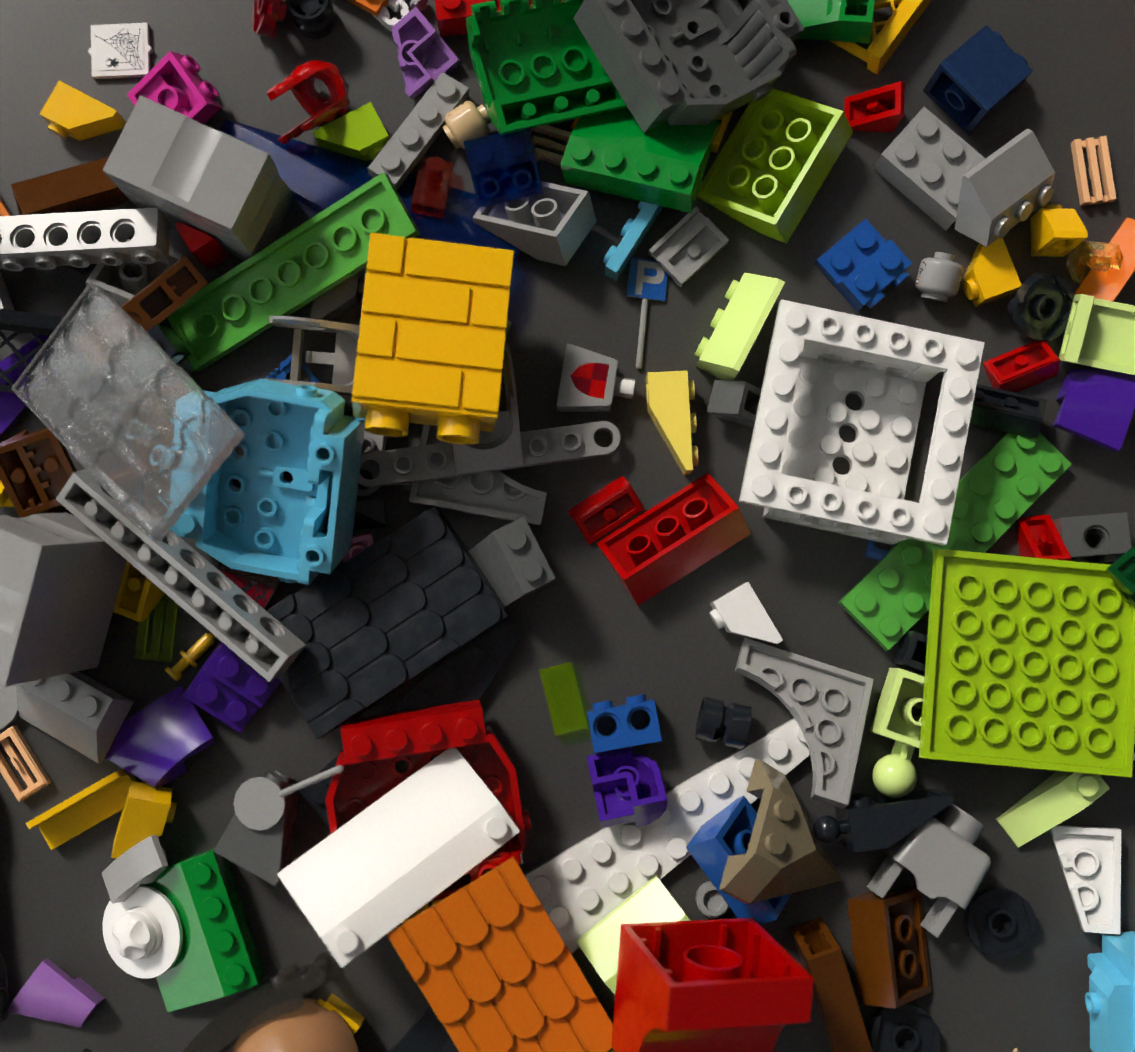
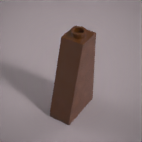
M109 157L11 184L19 215L101 211L130 199L102 171Z
M819 917L790 927L802 966L814 978L812 995L832 1052H872L841 948L823 918Z

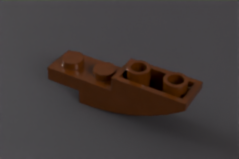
M184 256L75 343L93 364L100 369L155 324H159L181 307L186 300L208 284V282L190 260Z

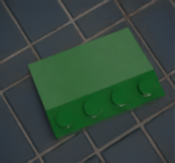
M628 107L581 117L569 137L561 162L565 184L692 213L719 127V121H714L708 125L672 126L667 121L643 133Z
M215 848L169 864L152 883L142 884L162 892L176 908L182 924L183 943L180 955L168 971L156 977L167 1012L226 997L258 985L266 976L228 859L213 852Z

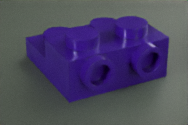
M221 641L184 691L183 697L241 733L259 707L262 708L281 680L279 677H276L268 682Z

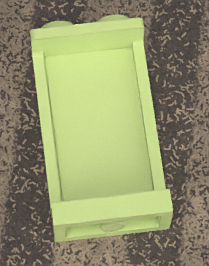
M1084 294L1074 295L1059 354L1060 361L1135 375V306L1094 298L1095 296Z

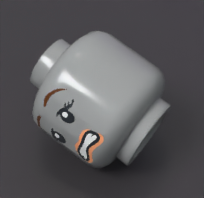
M935 252L934 258H924L921 261L916 288L922 292V298L947 302L948 297L952 298L957 295L963 267L961 264L954 262L955 255Z

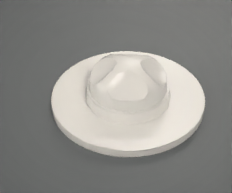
M139 885L124 902L112 904L111 900L109 901L104 912L102 929L106 948L114 962L123 971L137 978H154L168 971L177 961L183 943L181 920L172 902L159 890L146 885Z

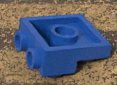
M865 218L818 258L814 264L858 312L865 305L871 309L885 297L882 291L891 284L896 288L910 275L906 270L911 266L912 262L891 239L886 241Z

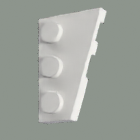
M1057 825L1051 828L1050 833L1081 929L1084 932L1120 935L1121 829Z

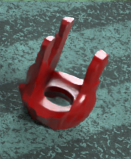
M310 60L297 66L291 75L286 77L283 82L270 88L267 93L270 101L291 89L300 105L307 113L312 115L277 139L278 142L284 145L292 138L299 137L305 131L312 130L319 125L322 126L327 121L335 120L338 113L344 115L350 103L348 97L349 85L338 67L329 62ZM315 78L322 80L326 84L330 92V100L318 94L314 87Z

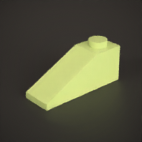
M1056 771L995 820L1015 846L1019 848L1081 812L1110 788L1098 774Z

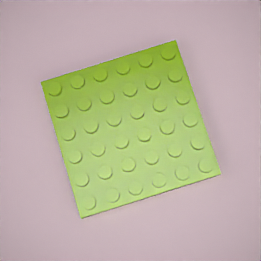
M934 549L919 748L920 758L1132 778L1135 738V608L1107 573L1106 569L1111 565Z

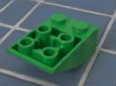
M787 0L805 29L796 39L854 43L870 42L875 0Z

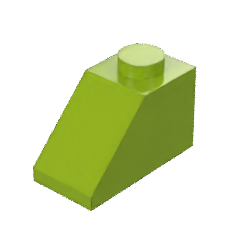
M371 102L312 131L320 149L362 162L369 159L374 160L390 140Z

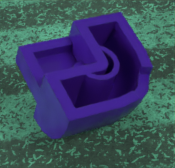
M633 748L617 749L586 756L601 828L634 821L636 828L654 822L665 813L668 801L660 769L655 760L651 761L648 757L633 752Z

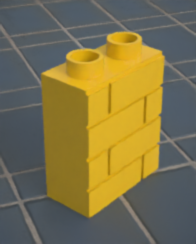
M370 233L352 392L353 416L366 418L365 431L381 436L403 437L408 435L409 423L438 426L436 437L438 440L464 445L479 443L480 431L493 432L499 407L514 250L418 238L408 239L401 236Z

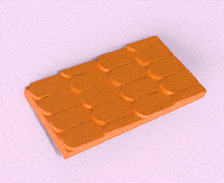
M514 857L386 934L459 1052H607L612 1049V1021Z

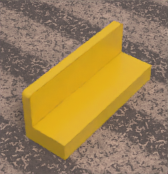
M123 769L115 771L30 820L26 825L28 829L39 827L50 849H56L122 811L130 782L136 781V779Z

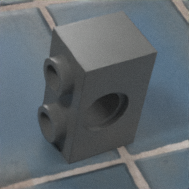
M1127 512L1053 519L1072 558L1071 561L1087 563L1086 557L1098 556L1099 563L1113 562L1120 558V554H1125L1132 548ZM1088 531L1095 537L1093 548L1089 547L1085 540Z

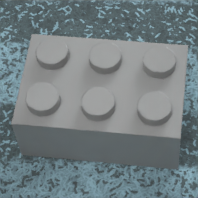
M923 107L880 155L873 169L947 231L956 221L963 175L986 158L926 107Z

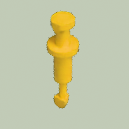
M205 633L186 652L180 650L179 653L182 655V658L171 669L167 667L165 671L175 681H178L182 677L181 672L190 664L194 668L198 666L195 661L215 643L216 636L212 633Z

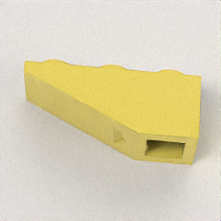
M688 371L647 372V412L683 475H689L693 471V466H698V447L692 446L691 433H696L697 430L696 413H690L689 400L695 399L694 380H688Z

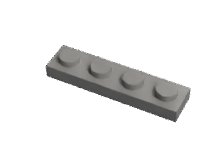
M442 72L369 165V175L375 178L382 172H385L389 175L397 190L443 131L442 127L446 125V114L464 103L468 98L469 88Z

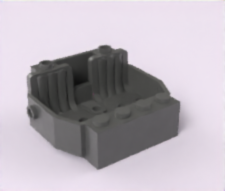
M584 0L573 18L643 133L667 121L671 126L708 125L753 100L755 102L761 100L772 91L770 86L781 76L788 62L796 55V47L793 42L805 30L787 0Z

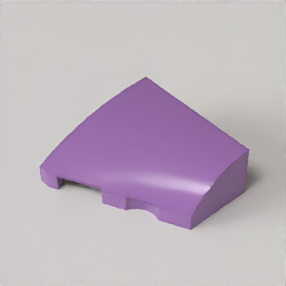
M416 6L391 28L398 50L399 66L405 81V92L410 99L428 90L442 72L448 75L461 65L460 60Z
M47 958L41 962L7 1010L12 1014L81 1028L105 997L80 977L76 979L70 977Z

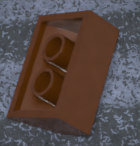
M917 888L888 890L883 899L874 892H866L849 898L848 917L851 922L852 953L855 958L856 967L855 984L858 990L859 1004L896 1009L932 992L925 928L920 925L924 920L921 891Z

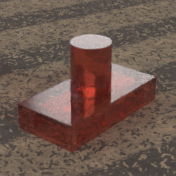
M423 156L421 158L410 212L443 219L453 169L452 162L444 161L439 157L429 158Z

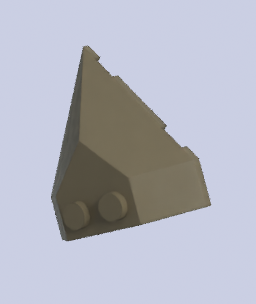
M760 759L755 760L747 792L759 798L761 802L746 854L728 856L719 890L744 904H751L842 881L822 842L815 837L813 826L785 774Z

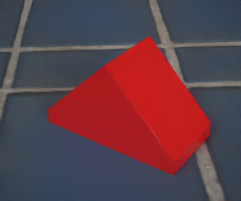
M899 81L845 97L844 114L852 131L894 132L904 116L905 83Z
M1050 515L1019 517L1016 520L1019 556L1071 561L1072 558Z

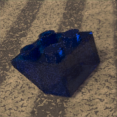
M531 129L504 135L497 133L464 141L479 209L543 194L540 163Z

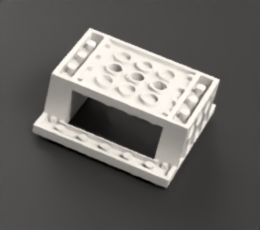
M781 299L776 315L739 502L764 507V518L893 545L906 539H914L942 546L947 545L985 342ZM941 371L944 374L919 503L904 500L926 382ZM848 394H856L861 398L862 407L860 410L854 411L847 407L845 398ZM848 425L855 430L856 438L854 442L848 443L840 438L839 429L841 426ZM843 457L849 462L850 469L847 474L841 475L835 472L833 469L835 458Z

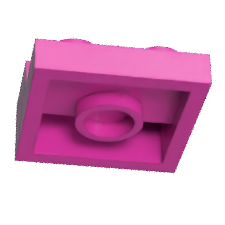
M169 51L126 94L134 106L141 95L201 124L206 123L221 108L216 100L219 96L218 91L210 82L203 81L200 78L198 72L201 68L196 60L188 54L182 55L173 51Z

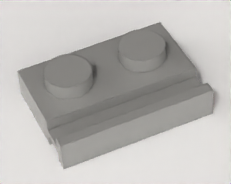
M697 206L693 208L692 213H688L648 251V254L658 262V265L680 287L729 242V239L707 216L705 217L699 211L700 209Z

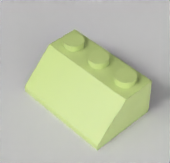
M745 272L740 282L733 279L725 295V298L730 300L725 311L718 308L709 325L715 328L710 340L703 337L694 354L700 357L696 367L721 380L733 381L752 348L785 281Z
M655 875L576 942L601 979L615 995L621 924L692 921V919Z

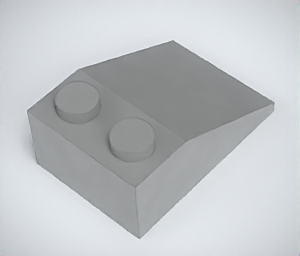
M506 173L472 217L474 223L537 260L562 266L568 264L597 221L589 191Z

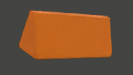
M1127 217L1074 292L1073 298L1074 295L1084 294L1108 301L1116 299L1135 271L1134 219Z

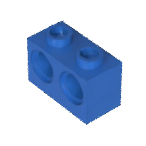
M646 694L626 697L627 704L613 706L612 700L592 703L593 710L587 711L594 753L662 741L655 700H646ZM636 710H644L648 713L649 722L644 728L637 729L631 725L630 718ZM611 716L615 719L616 728L611 734L604 735L597 730V722L601 717Z

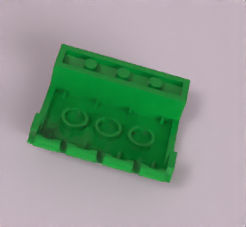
M494 0L471 5L472 16L466 18L470 55L487 115L501 135L627 108V105L573 19L584 0H532L533 5H529V0H500L501 11L498 12Z

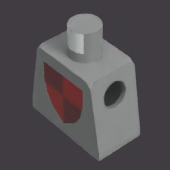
M566 344L557 411H610L613 396L632 399L635 379L616 376L618 360L572 344Z

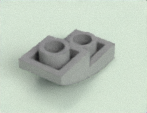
M152 835L127 850L101 873L112 904L124 902L139 885L152 883L167 868L166 853L161 847L157 835Z

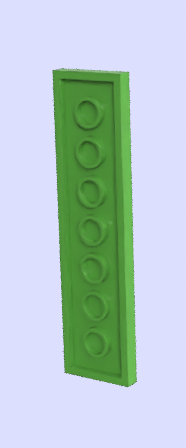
M382 172L209 283L167 317L175 334L191 353L188 359L194 370L201 371L272 327L273 325L269 324V316H289L366 268L370 233L401 236L408 239L420 234L388 174Z
M1040 432L1037 438L1006 433L959 480L947 545L942 546L914 539H906L896 543L838 604L885 651L890 650L930 608L934 549L985 553L1066 471L1071 463Z

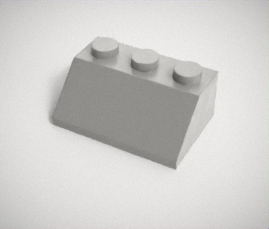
M1027 128L963 175L954 230L988 247L999 237L1003 238L1020 221H1025L1041 205L1044 206L1050 201L1054 193L1052 185L1055 171L1032 130Z
M80 671L16 684L20 718L97 763L103 762L134 703L132 700Z

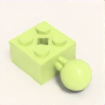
M889 668L869 732L895 740L891 754L880 758L872 772L873 783L877 790L890 798L904 797L914 789L917 782V773L911 758L914 748H920L925 677L900 668ZM913 706L921 710L920 716H913L911 713Z

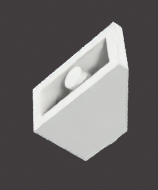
M749 582L741 584L710 603L713 610L709 614L719 630L724 627L728 633L771 644H778L783 641Z

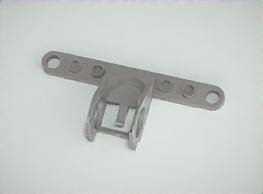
M365 268V273H364L363 294H364V285H365V277H366V268ZM269 316L270 325L294 328L290 380L264 379L292 385H311L319 389L334 391L338 394L352 395L360 325L303 317ZM305 330L336 333L335 353L306 351L305 363L334 365L332 384L300 381ZM364 428L362 455L386 451L387 436L369 433ZM369 461L362 465L361 471H369L373 479L379 475L380 467L375 462ZM358 486L357 495L372 496L379 491L380 487L362 489Z
M505 344L501 378H503L507 411L498 412L493 432L480 431L479 443L464 445L445 442L365 453L361 455L360 471L362 465L370 461L378 464L380 473L372 480L363 478L359 473L358 483L366 488H375L607 456L612 454L618 447L620 433L614 424L607 421L520 432L512 358L509 346ZM598 430H606L612 435V444L608 447L598 446L594 441V434Z

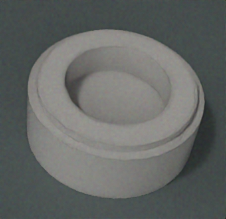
M711 881L703 883L698 888L695 901L697 907L705 916L716 918L727 912L729 905Z

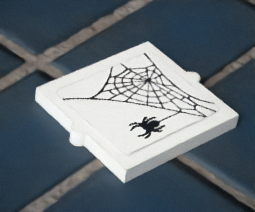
M149 24L91 25V48L88 49V53L91 55L92 78L144 77L150 71V54L153 53L149 40Z

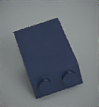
M986 25L940 63L923 91L969 135L1023 84L1033 70L1028 66V62L1022 55L1016 54L1005 43L1001 34L992 31Z

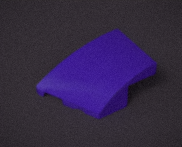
M1100 368L1068 370L1056 398V401L1062 404L1053 426L1110 451H1120L1135 409V375Z
M180 686L127 719L120 727L105 758L118 765L126 773L139 777L142 782L157 789L187 772L184 764L185 759L215 743L213 736L192 702L183 697L184 689Z

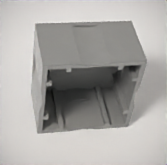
M141 95L102 170L138 209L158 207L169 220L170 227L175 229V224L181 222L214 237L227 253L242 260H247L275 241L295 200L288 185L279 176V170L269 153L205 126Z
M69 513L33 514L23 518L0 515V685L4 687L97 668L99 665L127 560L74 515Z

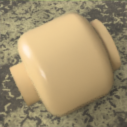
M465 101L445 116L446 125L442 128L456 149L461 147L465 151H470L487 140L491 135L488 124L492 121L488 117L483 104L476 107L473 102Z

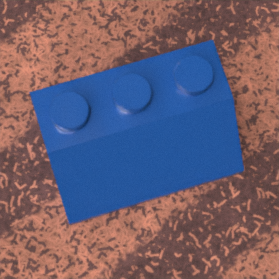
M741 796L704 823L686 848L738 918H753L758 924H763L777 919L791 894L744 904L719 890L728 856L747 853L757 817L756 811L745 796Z

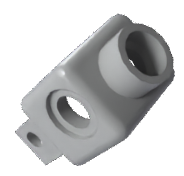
M951 803L944 809L938 820L934 817L930 818L890 848H884L882 852L887 857L866 887L883 899L902 869L905 868L910 871L915 877L919 891L930 899L938 897L920 924L938 938L957 908L960 906L966 910L990 868V857L973 845L985 826Z

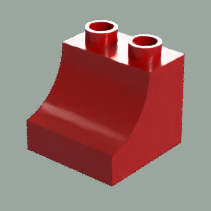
M753 918L621 924L611 1046L615 1052H773L777 1038L786 1024L810 1022L814 978Z

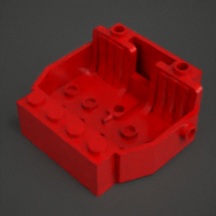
M479 699L352 719L342 725L343 750L339 752L336 766L342 765L344 769L342 772L332 776L326 797L330 834L428 764L433 755H440L448 748L456 747L500 802L520 832L429 902L447 898L512 857L515 858L518 865L523 863L522 854L526 846L525 831L531 830L528 809H521L516 769L511 757L492 728L484 726L482 706ZM400 760H404L408 763L409 767L405 771H399L396 769L395 764Z

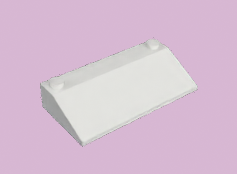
M448 748L285 867L277 875L340 967L343 968L520 831L500 802L457 748Z

